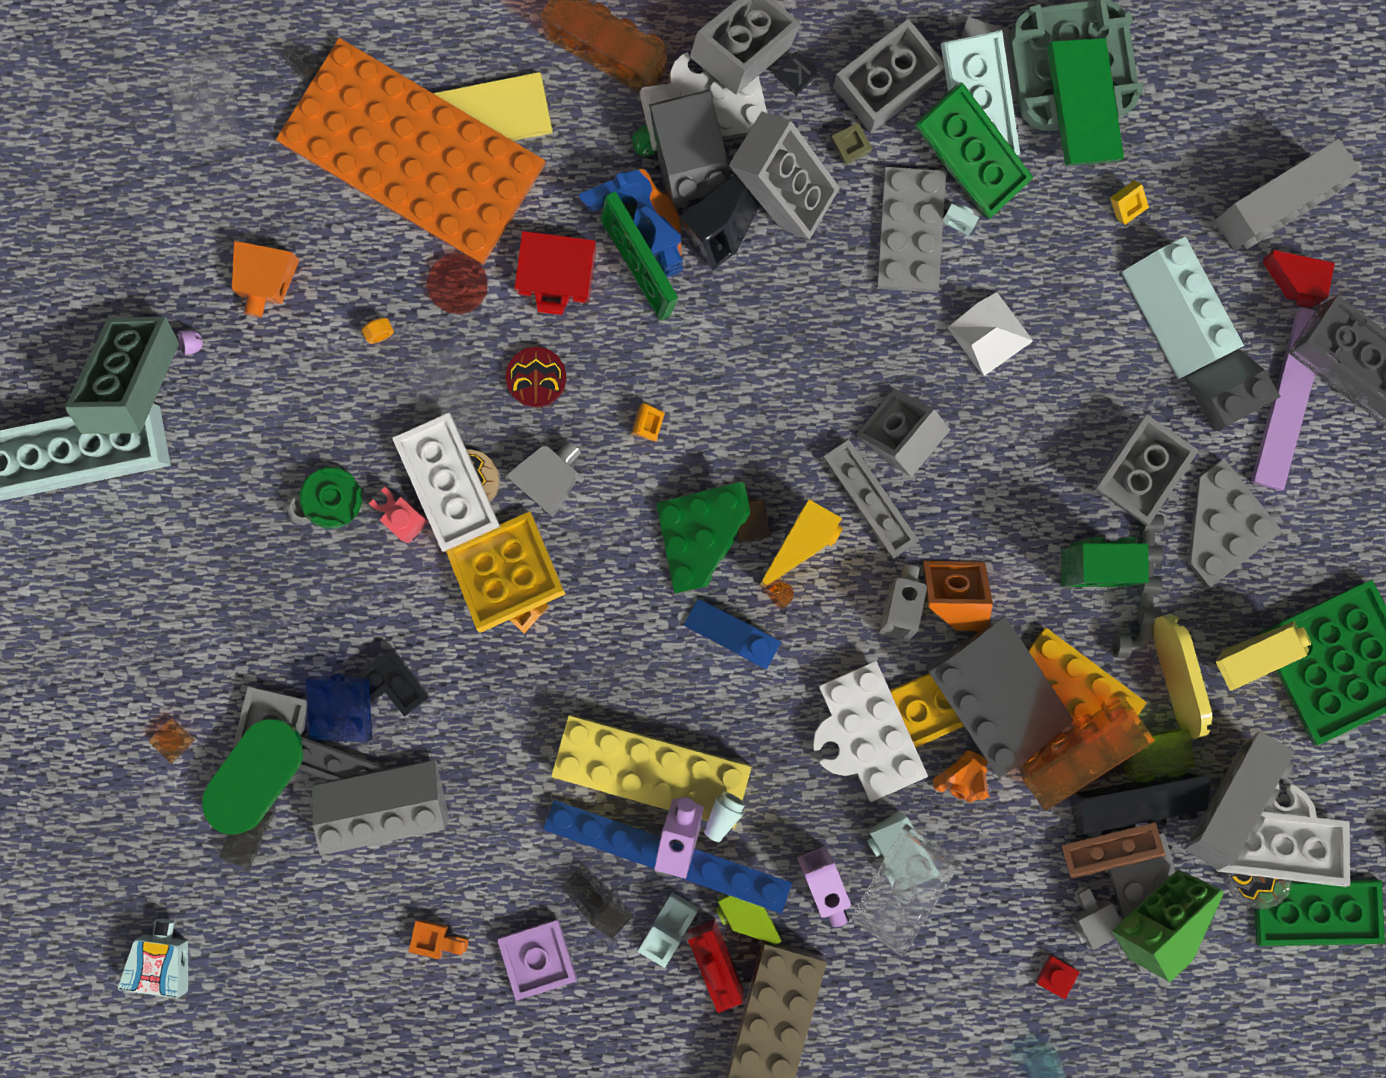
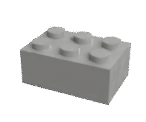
M736 0L697 32L690 58L736 95L791 48L801 22L774 0Z
M908 18L836 74L833 88L871 134L940 81L945 72L944 61Z

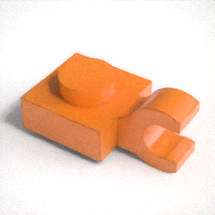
M417 919L408 952L435 959H440L443 951L463 955V952L467 951L469 939L447 936V925Z

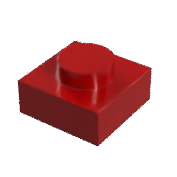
M1049 955L1035 982L1065 1000L1080 971Z

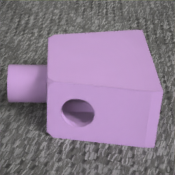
M687 797L672 800L661 836L655 871L686 879L700 831L704 810L702 805L695 803V801ZM674 839L680 840L684 844L682 850L672 849Z
M826 846L797 857L821 917H828L832 927H840L849 921V917L845 909L849 908L851 903L836 865Z

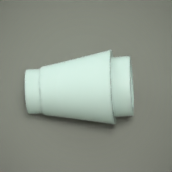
M726 791L720 797L717 796L704 834L716 842H721L722 838L743 816L745 803L739 797Z

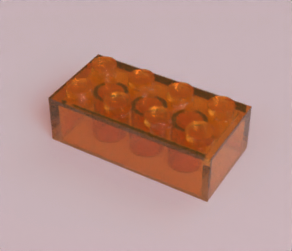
M549 0L540 14L545 37L548 41L638 93L643 87L657 86L667 70L666 45H664L662 39L652 33L646 35L641 32L629 19L615 17L601 3L596 2L593 4L588 0Z
M1124 695L1119 698L1116 696L1109 698L1101 704V710L1092 716L1085 714L1077 719L1073 724L1075 727L1066 733L1060 732L1046 746L1018 766L1022 780L1044 811L1052 808L1155 741Z

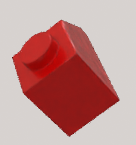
M1273 250L1263 258V265L1285 297L1296 300L1298 306L1315 307L1317 304L1328 299L1334 262Z

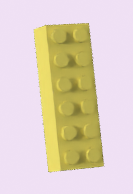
M571 714L567 719L551 777L666 810L670 809L673 799L687 797L704 807L702 820L708 821L716 797H720L724 791L734 794L743 801L752 767L747 763Z

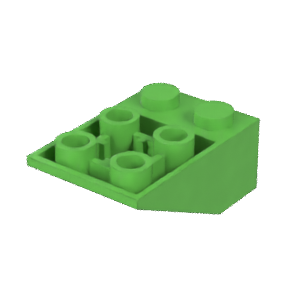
M1178 869L1151 895L1146 897L1134 911L1126 916L1112 930V933L1128 959L1164 980L1171 982L1193 961L1224 893L1221 889Z

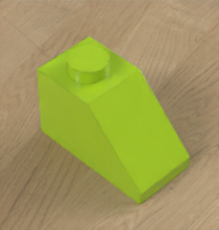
M727 894L718 897L720 906L715 909L723 925L729 923L733 931L769 943L778 944L782 942L766 908Z

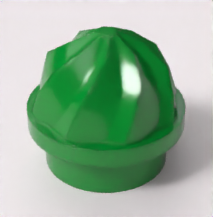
M647 125L640 126L638 131L634 132L632 136L633 148L639 156L651 157L657 153V150H652Z

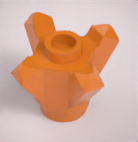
M965 751L955 764L933 779V787L942 793L950 789L949 792L953 796L966 800L969 803L977 799L984 800L989 797L986 780L988 761L976 752Z

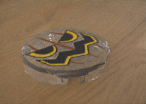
M1226 873L1227 875L1225 876L1226 885L1232 896L1242 905L1255 909H1269L1282 903L1289 895L1292 880Z

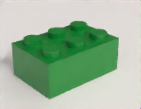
M1085 538V540L1070 543V548L1061 550V587H1127L1149 583L1148 544H1138L1137 538H1117V540H1111L1108 543H1105V538Z

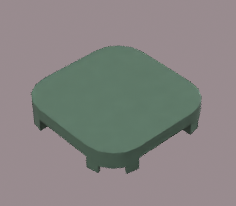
M1092 0L1041 7L1038 4L1029 7L1016 20L1009 33V52L1018 107L1022 117L1030 126L1040 131L1060 130L1047 44L1052 41L1106 38L1118 120L1126 116L1136 106L1139 97L1143 94V82L1138 83L1129 28L1133 23L1130 11L1126 13L1119 4L1111 0Z

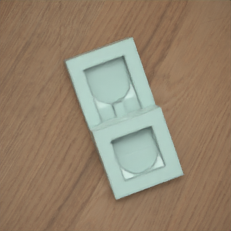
M671 892L638 952L665 968L697 914L699 907Z

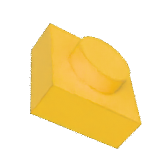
M1133 180L1110 197L1116 218L1124 225L1149 208L1143 186L1136 180Z

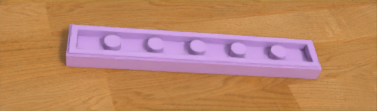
M1302 306L1297 308L1276 386L1281 397L1272 401L1251 483L1279 491L1285 488L1317 368L1313 363L1295 351L1294 348L1301 341L1317 315L1321 313L1319 311Z

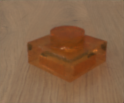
M173 718L148 742L168 762L174 763L195 739Z

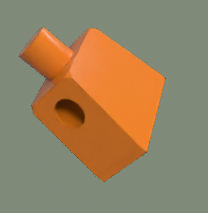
M239 241L234 242L232 290L240 297L247 298L244 314L262 318L266 302L282 304L299 263V259L292 252Z

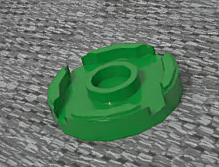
M324 467L312 473L304 480L299 493V504L304 516L314 525L324 529H338L348 525L357 517L362 505V490L349 472L337 467Z

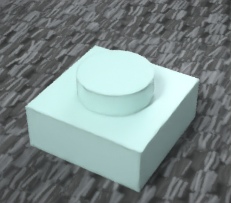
M951 204L943 219V223L969 236L979 217L975 216L974 212L964 205L956 206Z

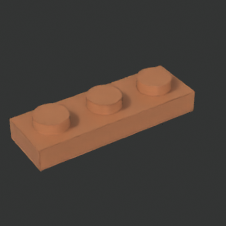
M1156 822L1062 845L1071 879L1166 856Z

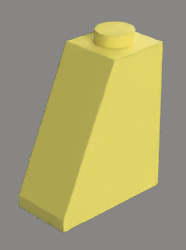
M1295 621L1222 650L1216 664L1229 690L1232 691L1307 656L1309 650L1307 646L1311 645V641L1306 630L1303 627L1298 628Z

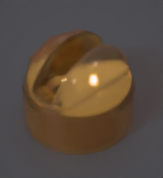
M784 582L776 583L767 590L768 596L782 610L792 602L794 597L792 586Z

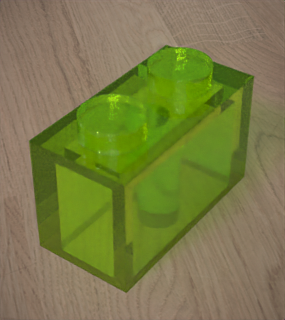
M1187 729L1167 730L1122 738L1119 741L1125 775L1136 778V782L1156 780L1155 775L1167 773V777L1186 775V769L1196 768L1190 734Z

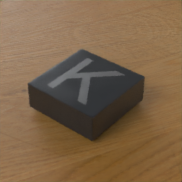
M795 51L775 72V77L798 96L817 76L818 70Z

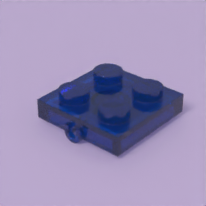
M343 673L333 674L331 677L310 676L305 679L310 739L344 741V743H368L373 739L369 679L345 678Z

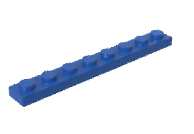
M556 800L553 801L543 830L655 869L661 841L660 836ZM674 842L672 849L682 850L683 844ZM694 849L686 879L681 878L783 914L792 886V882Z

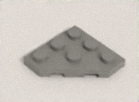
M1225 458L1197 478L1196 484L1197 496L1193 511L1192 541L1188 565L1207 588H1211L1283 532Z

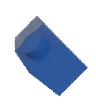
M699 598L683 625L767 670L781 644V641Z

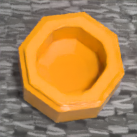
M382 317L368 322L362 328V332L366 341L373 344L389 338L394 333V329L389 319Z

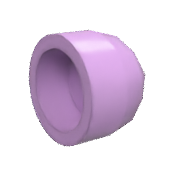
M195 330L178 331L179 348L183 355L194 354L202 348L203 341L200 339V333Z

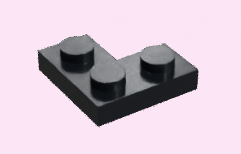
M394 648L389 649L342 685L360 711L366 709L386 693L405 717L431 698Z

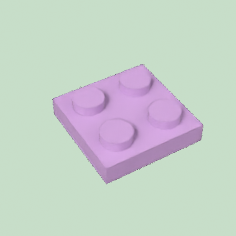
M559 918L501 936L497 939L516 1001L577 981Z

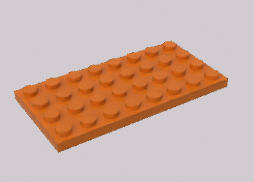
M341 38L335 43L276 138V141L481 265L487 260L546 164L545 160Z

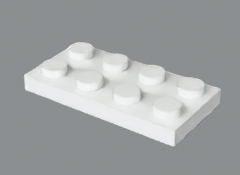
M450 413L392 438L443 552L501 527Z

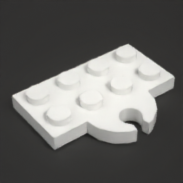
M688 52L680 56L674 62L668 77V84L643 87L639 92L650 134L652 150L655 151L657 148L649 104L704 90H709L711 93L722 140L746 137L761 111L767 113L759 76L735 95L704 68H702L703 72L700 74L691 72L688 68V61L690 59Z
M877 661L819 686L831 715L821 721L814 733L813 750H820L823 744L828 741L835 742L839 747L838 755L835 758H822L818 761L825 769L833 774L843 776L858 774L870 802L928 777Z
M1291 784L1287 786L1286 790L1290 798V806L1287 808L1282 807L1276 800L1270 807L1266 805L1261 816L1265 817L1264 823L1256 834L1251 833L1246 843L1250 845V848L1241 862L1237 860L1232 866L1228 865L1220 870L1216 869L1218 872L1342 887L1350 886V822L1317 818L1315 805L1309 796L1300 788Z

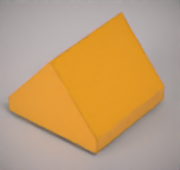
M646 403L640 404L631 435L656 442L665 413Z

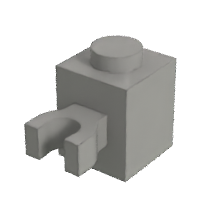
M1085 885L1073 890L1083 908L1082 911L1072 915L1076 924L1072 926V930L1080 944L1086 943V945L1094 950L1115 939L1112 930L1122 921L1113 904L1106 899L1096 903L1090 888H1086Z

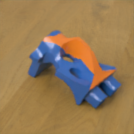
M638 169L627 173L620 172L616 174L614 179L579 194L581 202L593 212L603 208L606 195L616 191L624 205H631L636 208L634 223L657 262L661 265L666 277H671L683 271L681 265L683 260L681 258V225L679 215L669 197L654 185L647 169Z

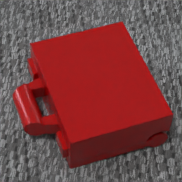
M522 231L515 281L516 292L522 296L531 297V295H535L539 313L563 315L569 300L584 304L590 302L597 251L596 241ZM543 296L561 298V303L542 301Z
M716 919L689 929L688 942L717 1013L742 1004L744 987Z

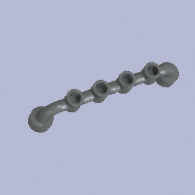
M1156 514L1149 526L1139 521V528L1142 532V544H1148L1149 583L1138 585V591L1141 594L1140 607L1137 611V621L1140 625L1139 635L1132 640L1129 633H1114L1111 641V651L1114 658H1129L1131 652L1139 651L1146 647L1151 640L1155 619L1162 616L1161 608L1153 607V594H1161L1163 588L1161 576H1154V564H1160L1164 555L1163 547L1155 545V533H1161L1164 528V517L1160 514Z

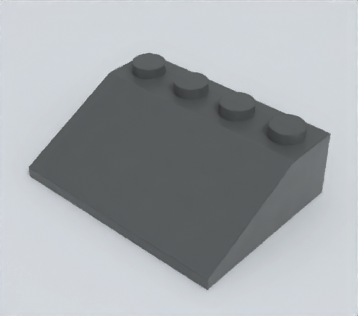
M1006 616L1001 617L925 666L998 778L1027 761L1074 722Z

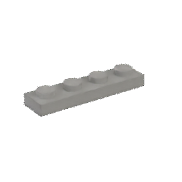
M849 439L823 456L828 467L892 559L919 542Z

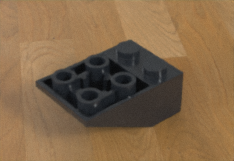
M736 174L724 184L713 188L707 197L698 204L691 205L680 217L690 245L712 271L737 253L760 206L758 200Z

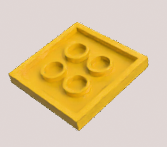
M530 511L500 524L501 527L446 551L479 633L566 594Z

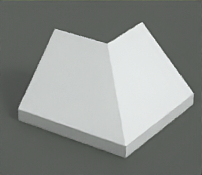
M997 292L978 302L948 326L949 331L983 377L1033 342L1032 338Z

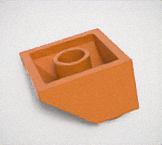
M923 561L929 608L956 631H981L988 627L993 602L985 562Z

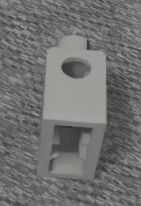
M567 441L557 453L553 452L548 446L543 445L509 472L506 477L548 514L554 517L579 478V474L570 465L581 454V451L570 441Z
M903 565L901 578L896 577L890 585L878 634L908 642L918 632L927 585L919 582L921 568L914 565Z

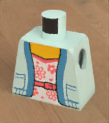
M156 919L153 935H143L135 939L118 990L176 999L188 992V941L172 938L175 921Z

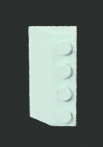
M1186 236L1157 250L1121 272L1178 379L1244 346Z

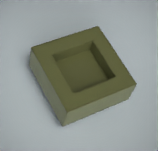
M858 122L831 136V142L844 166L872 152L873 148Z

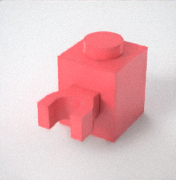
M384 487L381 492L387 496V502L384 505H379L378 502L372 499L369 504L375 510L385 512L380 521L401 541L409 544L429 521L406 499L400 497L396 501L394 494L387 487Z

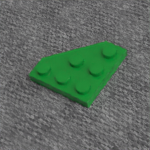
M744 482L656 503L674 594L704 588L710 583L718 563L723 561L735 540L733 539L741 524L746 522L751 513Z

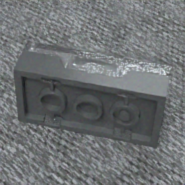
M1337 295L1318 306L1288 351V354L1386 427V331Z

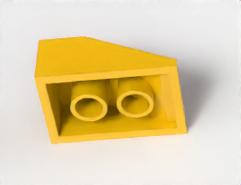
M809 499L759 585L764 588L827 545L832 546L835 544L843 530L839 526L842 518Z

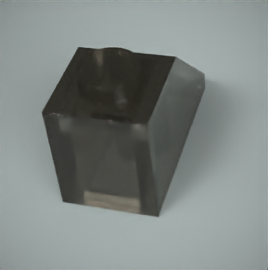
M584 864L562 886L587 921L612 939L634 916L624 902Z

